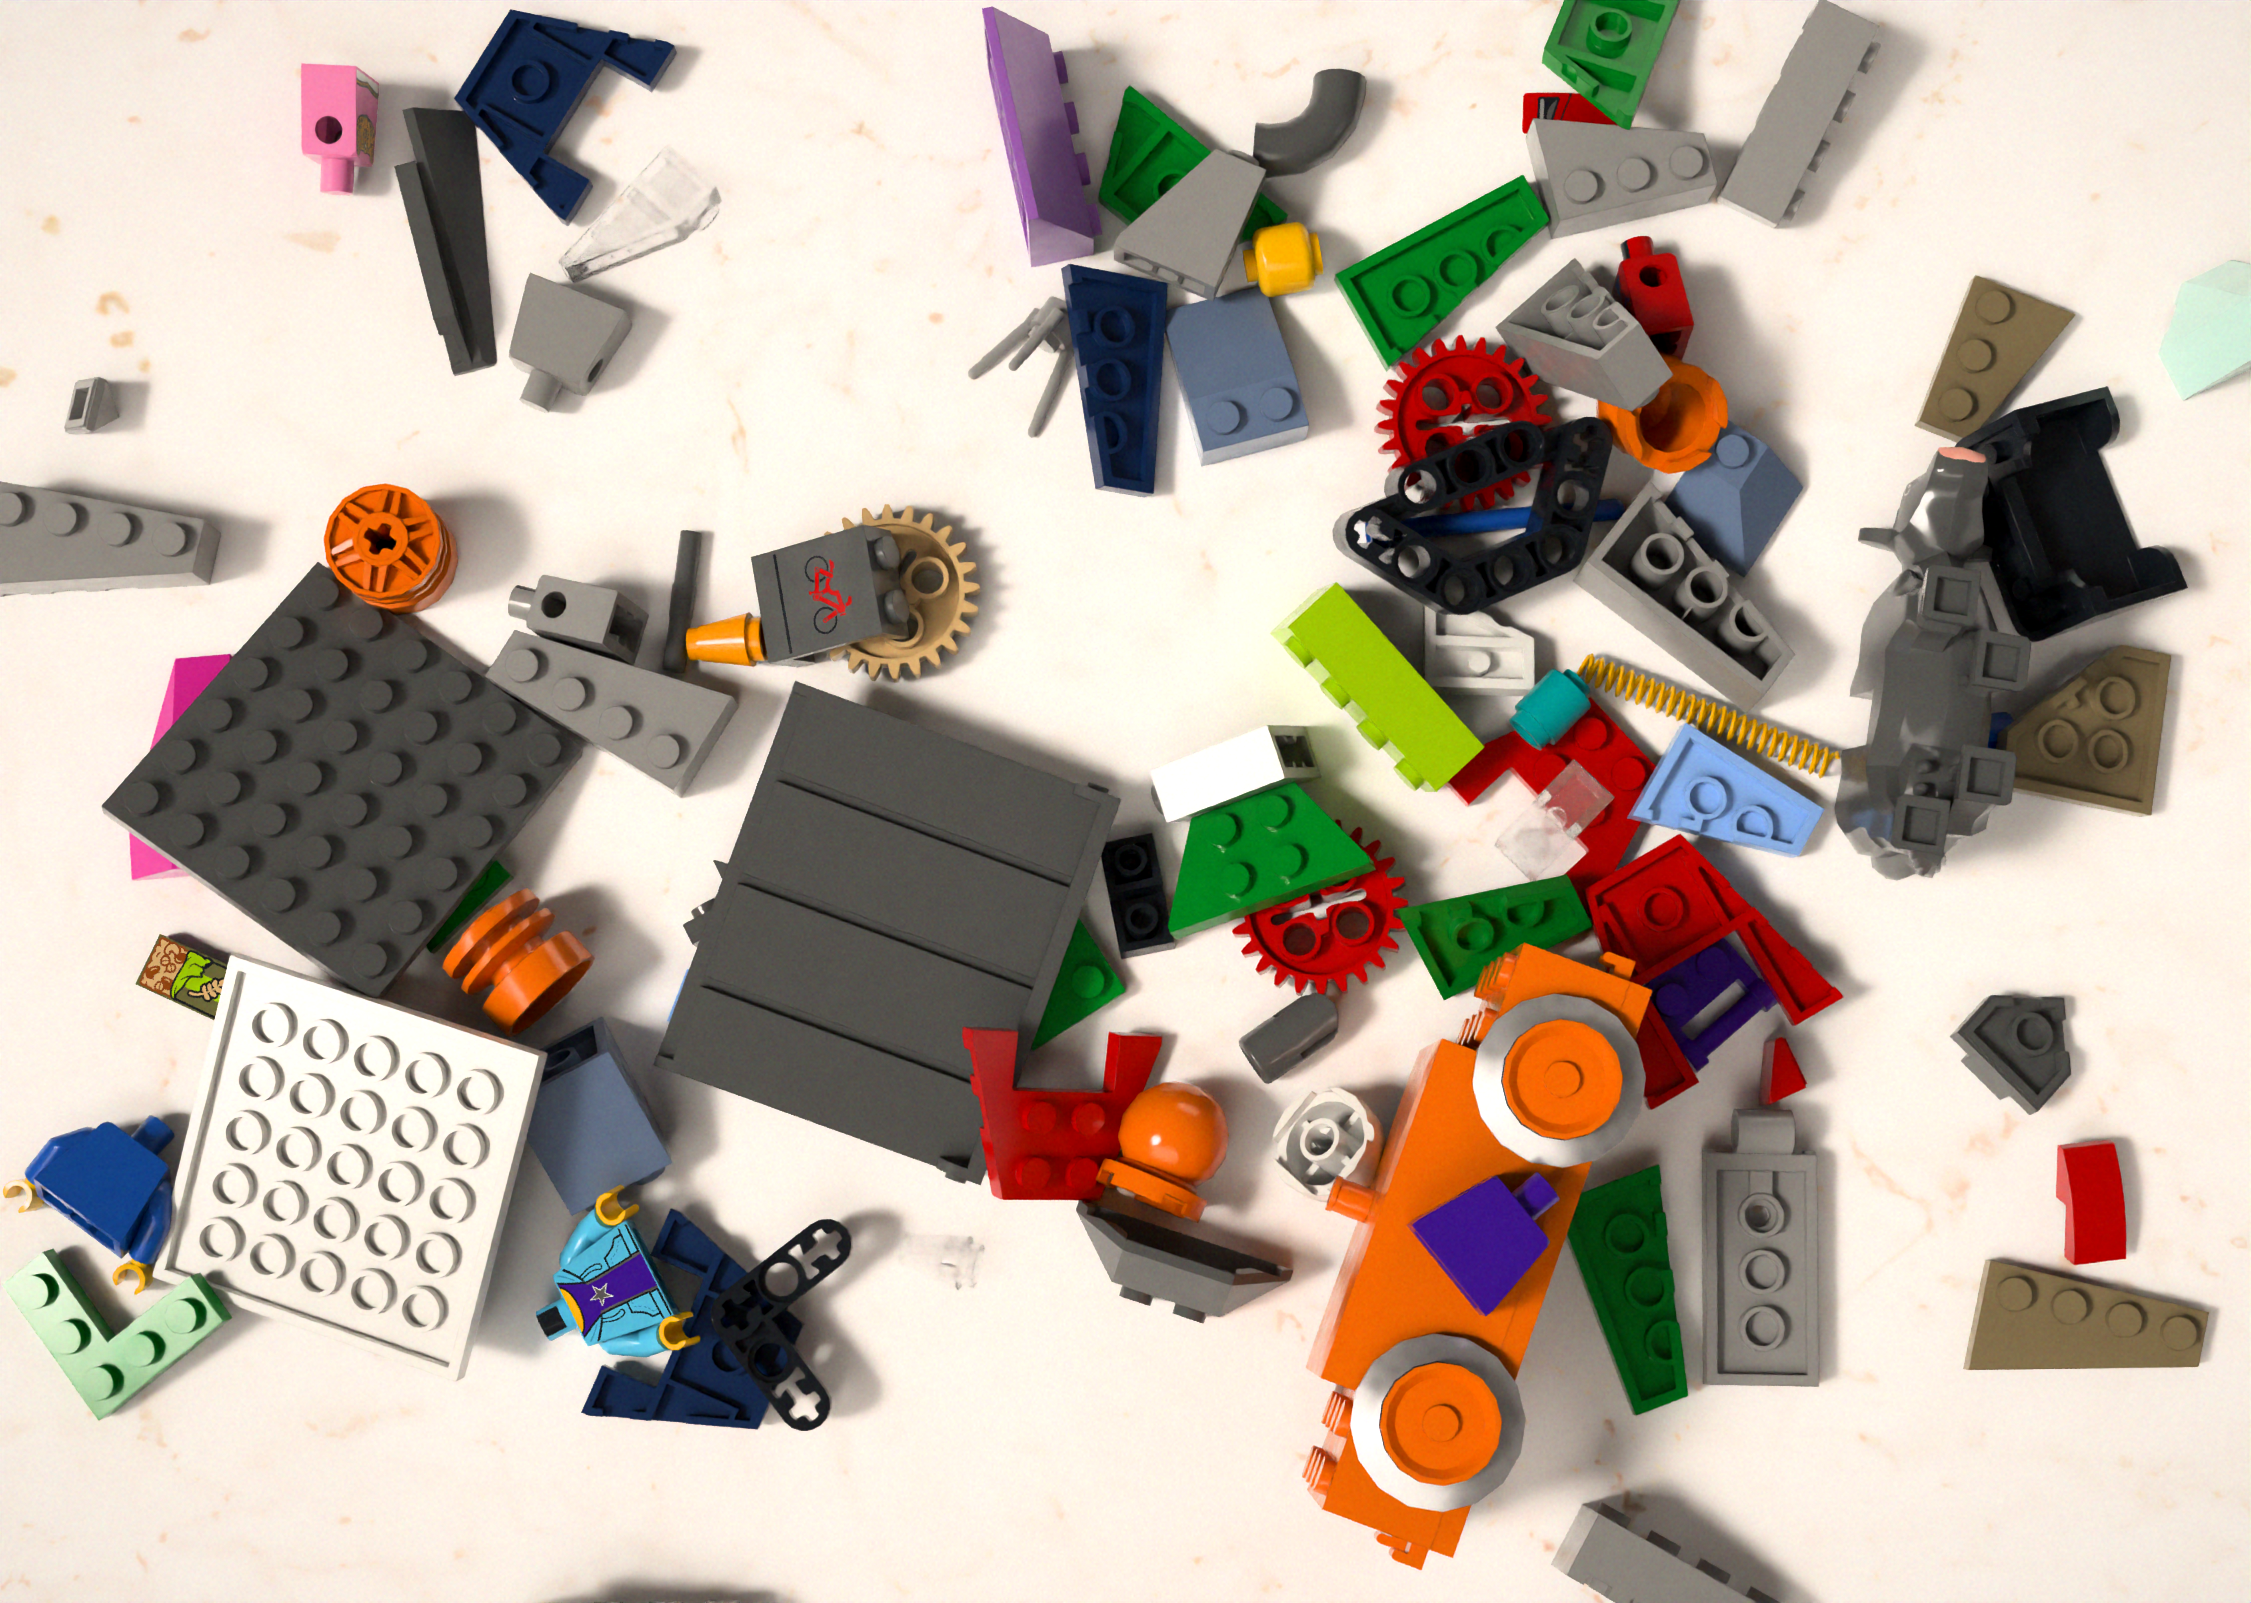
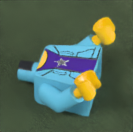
M620 1184L600 1195L596 1201V1207L577 1224L559 1255L561 1269L553 1275L554 1282L562 1298L536 1311L537 1320L549 1341H553L578 1328L587 1346L599 1344L609 1355L647 1358L670 1349L679 1350L700 1342V1335L688 1338L682 1328L684 1319L694 1315L691 1311L680 1313L635 1222L625 1221L639 1211V1206L634 1204L626 1210L619 1206L617 1195L625 1188Z

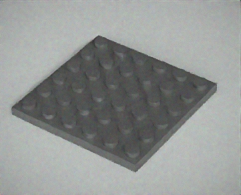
M317 562L101 805L103 814L347 988L371 998L383 999L581 758L583 747L388 610L369 605L342 584L334 572L320 562Z

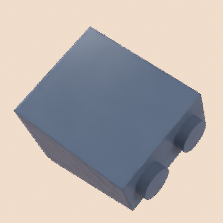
M603 1016L539 1049L548 1053L526 1139L571 1216L584 1209L591 1212L596 1207V1201L600 1195L620 1184L626 1188L633 1183L644 1185L658 1178L665 1171L666 1166L672 1163L668 1142Z

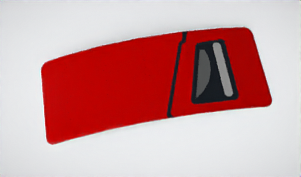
M1525 93L1523 96L1522 132L1524 134L1528 133L1533 118L1617 125L1579 93Z

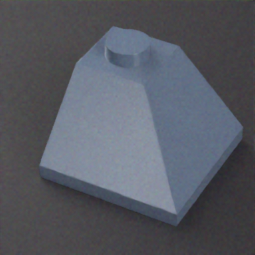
M1728 420L1726 429L1720 428L1717 440L1708 450L1712 453L1711 456L1693 469L1683 472L1664 501V504L1676 518L1681 516L1694 532L1693 539L1706 554L1744 578L1804 487L1767 444Z

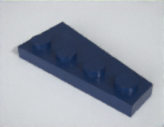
M1068 264L1061 268L1095 490L1145 498L1154 494L1168 283Z

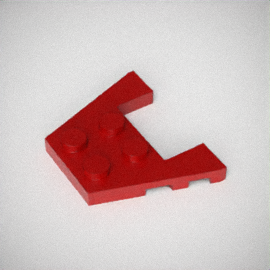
M1591 697L1588 698L1591 708L1554 745L1548 743L1542 750H1537L1514 730L1483 744L1484 748L1445 784L1468 807L1504 772L1510 770L1586 851V854L1564 875L1567 874L1589 918L1582 890L1615 872L1641 823L1640 821L1628 819L1627 816L1656 768L1650 759Z
M963 1027L962 1038L964 1048L970 1050L974 1073L970 1074L973 1095L979 1097L984 1126L979 1127L992 1196L1002 1200L1100 1201L1105 1185L1098 1182L1096 1177L1104 1158L1114 1161L1117 1159L1121 1149L1118 1135L1123 1113L1137 1095L1144 1091L1162 1046L1163 1037L1152 1033L1109 1032L1102 1089L1013 1087L1018 1031L1009 1028Z

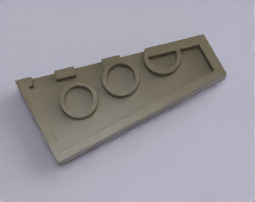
M1985 1260L1963 1369L2033 1370L2199 1367L2209 1312L1996 1261Z

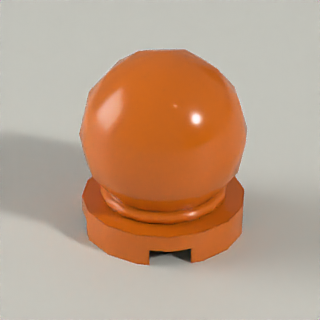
M1659 352L1673 373V376L1659 387V393L1655 399L1643 407L1634 409L1632 412L1596 400V418L1602 420L1609 427L1613 437L1612 444L1623 454L1634 457L1642 465L1667 474L1689 471L1711 456L1712 453L1708 450L1717 440L1720 428L1726 429L1728 424L1727 399L1719 382L1701 368L1684 363L1677 356Z
M1177 1081L1164 1082L1139 1093L1123 1113L1118 1135L1123 1157L1118 1158V1162L1104 1158L1096 1180L1111 1189H1115L1117 1186L1135 1193V1200L1182 1219L1187 1217L1189 1220L1199 1224L1207 1201L1197 1196L1196 1187L1213 1178L1226 1159L1229 1139L1226 1116L1214 1096L1199 1086Z

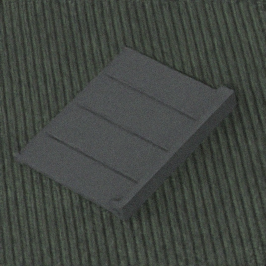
M795 681L653 1065L935 1166L938 1170L945 1172L944 1177L955 1182L966 1184V1181L981 1186L987 1170L979 1127L984 1126L979 1097L973 1095L970 1074H973L974 1070L970 1050L964 1048L962 1038L963 1027L1009 1028L1018 1031L1013 1087H1017L1122 799L1109 795V789L1088 782L1087 786L1070 782Z

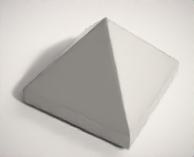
M94 377L75 382L64 425L65 433L73 435L94 432L120 417L106 379Z

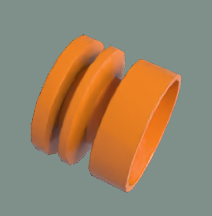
M386 483L362 487L343 498L329 517L324 535L326 561L337 579L369 605L388 610L395 615L421 612L439 601L453 583L458 564L455 538L444 520L434 512L429 504L408 488ZM393 538L396 541V545L392 550L383 548L380 551L376 548L380 539L389 541Z
M528 888L517 891L501 903L488 909L475 920L452 948L442 966L445 972L453 979L467 975L463 980L461 988L468 995L478 993L492 984L495 986L485 1001L482 1011L510 1038L533 1025L560 1002L584 977L595 960V957L568 930L556 934L546 941L542 939L551 927L555 915L547 908L535 912L540 899Z

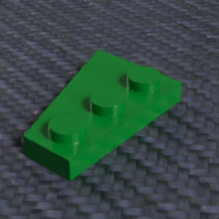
M1567 874L1396 909L1443 1000L1476 985L1485 965L1489 966L1490 962H1495L1498 956L1502 957L1505 952L1512 951L1524 942L1546 950L1592 927L1591 921Z

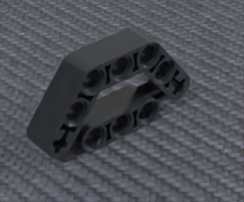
M1596 417L1570 419L1542 432L1533 423L1521 420L1496 425L1406 462L1390 471L1385 479V497L1349 510L1339 516L1332 530L1335 546L1349 559L1442 615H1467L1566 574L1574 570L1581 563L1587 547L1612 450L1613 437L1611 431L1602 420ZM1511 432L1518 435L1523 443V452L1517 461L1510 459L1504 448L1505 439ZM1575 434H1580V439L1588 443L1586 451L1581 452V446L1573 443ZM1462 452L1470 456L1474 464L1473 475L1467 482L1462 481L1457 476L1454 468L1455 460ZM1543 463L1526 530L1511 538L1458 559L1401 523L1405 519L1435 509ZM1572 464V468H1582L1583 471H1566L1565 465ZM1411 473H1416L1420 476L1425 486L1424 495L1417 503L1407 497L1404 489L1405 480ZM1565 481L1571 484L1576 493L1575 503L1570 510L1564 509L1558 500V490ZM1368 523L1365 532L1377 541H1390L1384 547L1374 542L1357 543L1360 534L1354 530L1355 524ZM1551 534L1556 536L1562 545V554L1554 564L1546 558L1544 553V544ZM1406 547L1412 548L1419 558L1418 569L1410 577L1401 572L1398 561L1400 553ZM1502 555L1508 557L1513 565V575L1506 584L1499 582L1494 572L1495 563ZM1452 576H1457L1464 585L1463 598L1456 605H1452L1445 596L1446 582Z

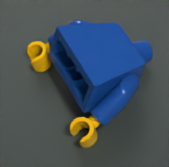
M149 1115L131 1136L112 1122L106 1121L97 1128L84 1127L52 1137L25 1169L24 1174L26 1178L8 1182L3 1188V1195L5 1198H14L24 1188L27 1199L24 1205L19 1208L18 1213L36 1211L45 1202L122 1259L129 1253L132 1259L117 1267L112 1279L117 1286L124 1281L128 1269L134 1270L140 1279L139 1286L134 1292V1295H137L153 1283L154 1277L152 1275L154 1269L151 1264L156 1261L170 1230L172 1215L171 1197L173 1193V1187L170 1184V1167L158 1155L174 1139L175 1134L164 1122Z

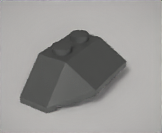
M1082 1200L1078 1201L1076 1212L1111 1282L1122 1285L1119 1293L1120 1297L1151 1306L1153 1298L1156 1296L1175 1303L1172 1314L1199 1323H1205L1207 1314L1221 1317L1289 1282L1293 1274V1269Z

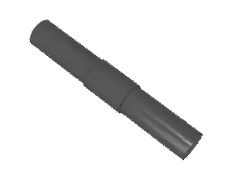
M691 530L680 531L675 577L672 584L669 625L663 670L672 673H685L687 658L686 633L693 619L702 533Z

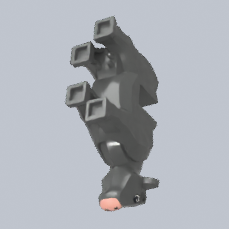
M1939 447L1933 455L1927 471L1907 484L1900 507L1897 510L1893 528L1864 527L1860 528L1858 542L1893 552L1902 564V572L1873 603L1862 626L1859 662L1851 684L1849 697L1872 700L1866 745L1842 750V774L1834 810L1837 824L1855 852L1859 855L1869 856L1874 870L1885 879L1895 881L1914 874L1933 878L1934 874L1941 872V867L1946 865L1945 854L1963 838L1973 836L1985 830L1990 811L1996 805L2006 806L2012 800L2017 757L2011 751L1987 748L1991 726V694L2002 690L2021 692L2026 688L2031 642L2028 637L1998 632L1985 593L1980 586L1981 571L1964 569L1966 562H1991L1993 551L1992 547L1983 544L1982 497L1988 482L1987 459L1984 454L1964 447Z

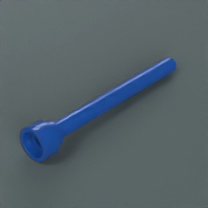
M1615 498L1598 500L1593 522L1620 519L1625 512L1623 502ZM1575 502L1560 504L1564 509L1570 510ZM1532 506L1410 517L1401 521V523L1425 538L1524 529L1527 526ZM1365 532L1366 543L1374 542L1384 547L1390 541H1377Z

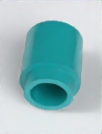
M1551 669L1515 705L1516 713L1509 719V722L1527 743L1537 750H1542L1548 743L1554 745L1591 708V704L1586 697L1591 690L1572 670L1566 669L1561 673L1556 669Z

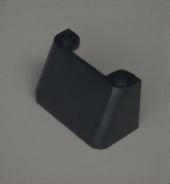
M2108 386L2016 409L1962 438L1955 445V447H1964L1984 454L1987 459L1988 482L1982 497L1983 544L1993 548L1992 561L1989 562L2012 624L2020 636L2028 637L2031 642L2046 640L2167 598L2188 588L2173 553L2166 547L2159 545L2137 550L2098 452L2110 446L2116 440L2120 431L2118 410Z

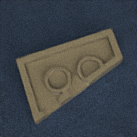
M1975 275L1968 284L1914 426L1956 443L1979 430L2076 314Z

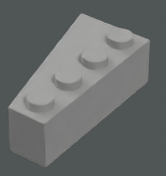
M1576 258L1572 259L1495 327L1516 359L1522 357L1525 360L1522 367L1528 376L1537 374L1540 381L1631 412L1655 399L1659 393V387L1673 376V373L1640 323L1619 302H1615L1611 294L1604 287L1599 286L1595 278L1588 271L1584 270Z
M0 481V597H5V594L29 593L31 595L54 594V592L77 590L100 592L109 591V589L131 587L152 589L208 586L211 582L221 532L204 519Z
M1649 481L1573 579V582L1747 713L1765 696L1796 654L1751 600L1743 599L1727 579L1730 576L1717 560L1712 561L1693 539L1694 532L1681 516L1676 518L1660 499L1662 497L1660 491Z
M518 630L513 631L485 675L496 687L679 798L683 797L739 708L737 702L730 695Z
M1601 1502L1597 1511L1582 1504L1551 1562V1565L1566 1576L1582 1585L1584 1583L1587 1584L1588 1587L1615 1603H1780L1750 1586L1746 1596L1726 1585L1731 1574L1702 1558L1696 1568L1677 1558L1676 1556L1681 1546L1653 1530L1650 1531L1646 1540L1629 1531L1627 1527L1631 1518Z

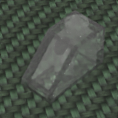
M1573 759L1499 835L1494 847L1531 882L1537 881L1615 797Z

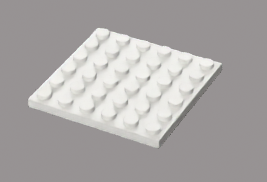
M244 954L230 956L171 1197L172 1215L170 1230L157 1256L152 1277L178 1286L189 1276L201 1273L220 1301L454 1382L465 1378L548 1053L380 998H371L358 991Z

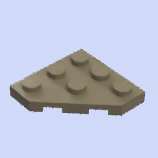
M2127 645L2111 647L2000 731L1997 736L1996 749L2011 751L2017 757L2013 792L2136 817L2151 816L2171 655Z

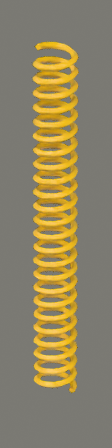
M1593 653L1586 656L1576 673L1581 677L1588 664L1584 682L1589 684L1598 669L1594 683L1595 689H1598L1609 671L1604 688L1605 693L1610 692L1619 675L1614 693L1615 697L1620 696L1629 680L1625 701L1630 700L1640 683L1635 699L1636 706L1641 703L1650 687L1645 704L1646 710L1651 707L1660 691L1655 708L1656 714L1661 712L1670 695L1665 715L1666 718L1670 717L1680 700L1675 718L1677 722L1681 720L1691 702L1685 723L1691 725L1697 711L1701 707L1696 724L1697 730L1701 729L1711 711L1706 729L1707 734L1712 732L1713 727L1722 714L1716 733L1717 738L1722 736L1732 718L1726 738L1727 742L1732 740L1742 722L1737 745H1742L1748 731L1752 727L1747 745L1748 750L1752 749L1757 737L1763 730L1757 749L1758 754L1763 752L1765 745L1773 734L1767 754L1768 759L1773 756L1783 738L1777 760L1778 762L1783 761L1786 752L1793 743L1788 761L1789 767L1793 765L1799 751L1804 746L1798 765L1799 771L1804 768L1808 757L1814 750L1812 762L1808 770L1809 775L1813 774L1824 754L1822 767L1818 774L1819 779L1824 777L1834 757L1840 759L1838 751L1830 754L1828 747L1819 750L1818 743L1809 746L1807 738L1799 742L1797 734L1790 738L1787 731L1779 734L1776 726L1768 730L1766 722L1758 726L1756 718L1748 722L1746 714L1738 718L1736 710L1729 712L1727 715L1725 706L1717 710L1715 702L1707 706L1706 699L1703 698L1697 702L1695 694L1690 695L1686 699L1687 694L1685 690L1679 691L1676 695L1675 686L1669 687L1667 690L1664 682L1656 686L1654 677L1646 682L1644 673L1638 675L1636 679L1634 670L1628 671L1625 675L1623 665L1615 670L1613 661L1605 666L1603 657L1595 662Z

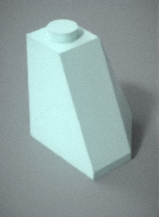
M2230 260L2184 281L2180 285L2174 303L2176 308L2169 329L2164 334L2158 355L2182 401L2251 369V264Z

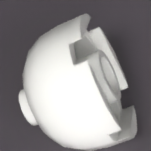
M1328 1087L1332 1091H1325L1320 1094L1310 1091L1301 1095L1285 1109L1274 1129L1272 1139L1278 1143L1276 1151L1277 1160L1272 1157L1273 1166L1283 1183L1312 1200L1327 1203L1337 1175L1345 1180L1369 1188L1386 1144L1383 1125L1373 1111L1358 1097L1339 1087Z

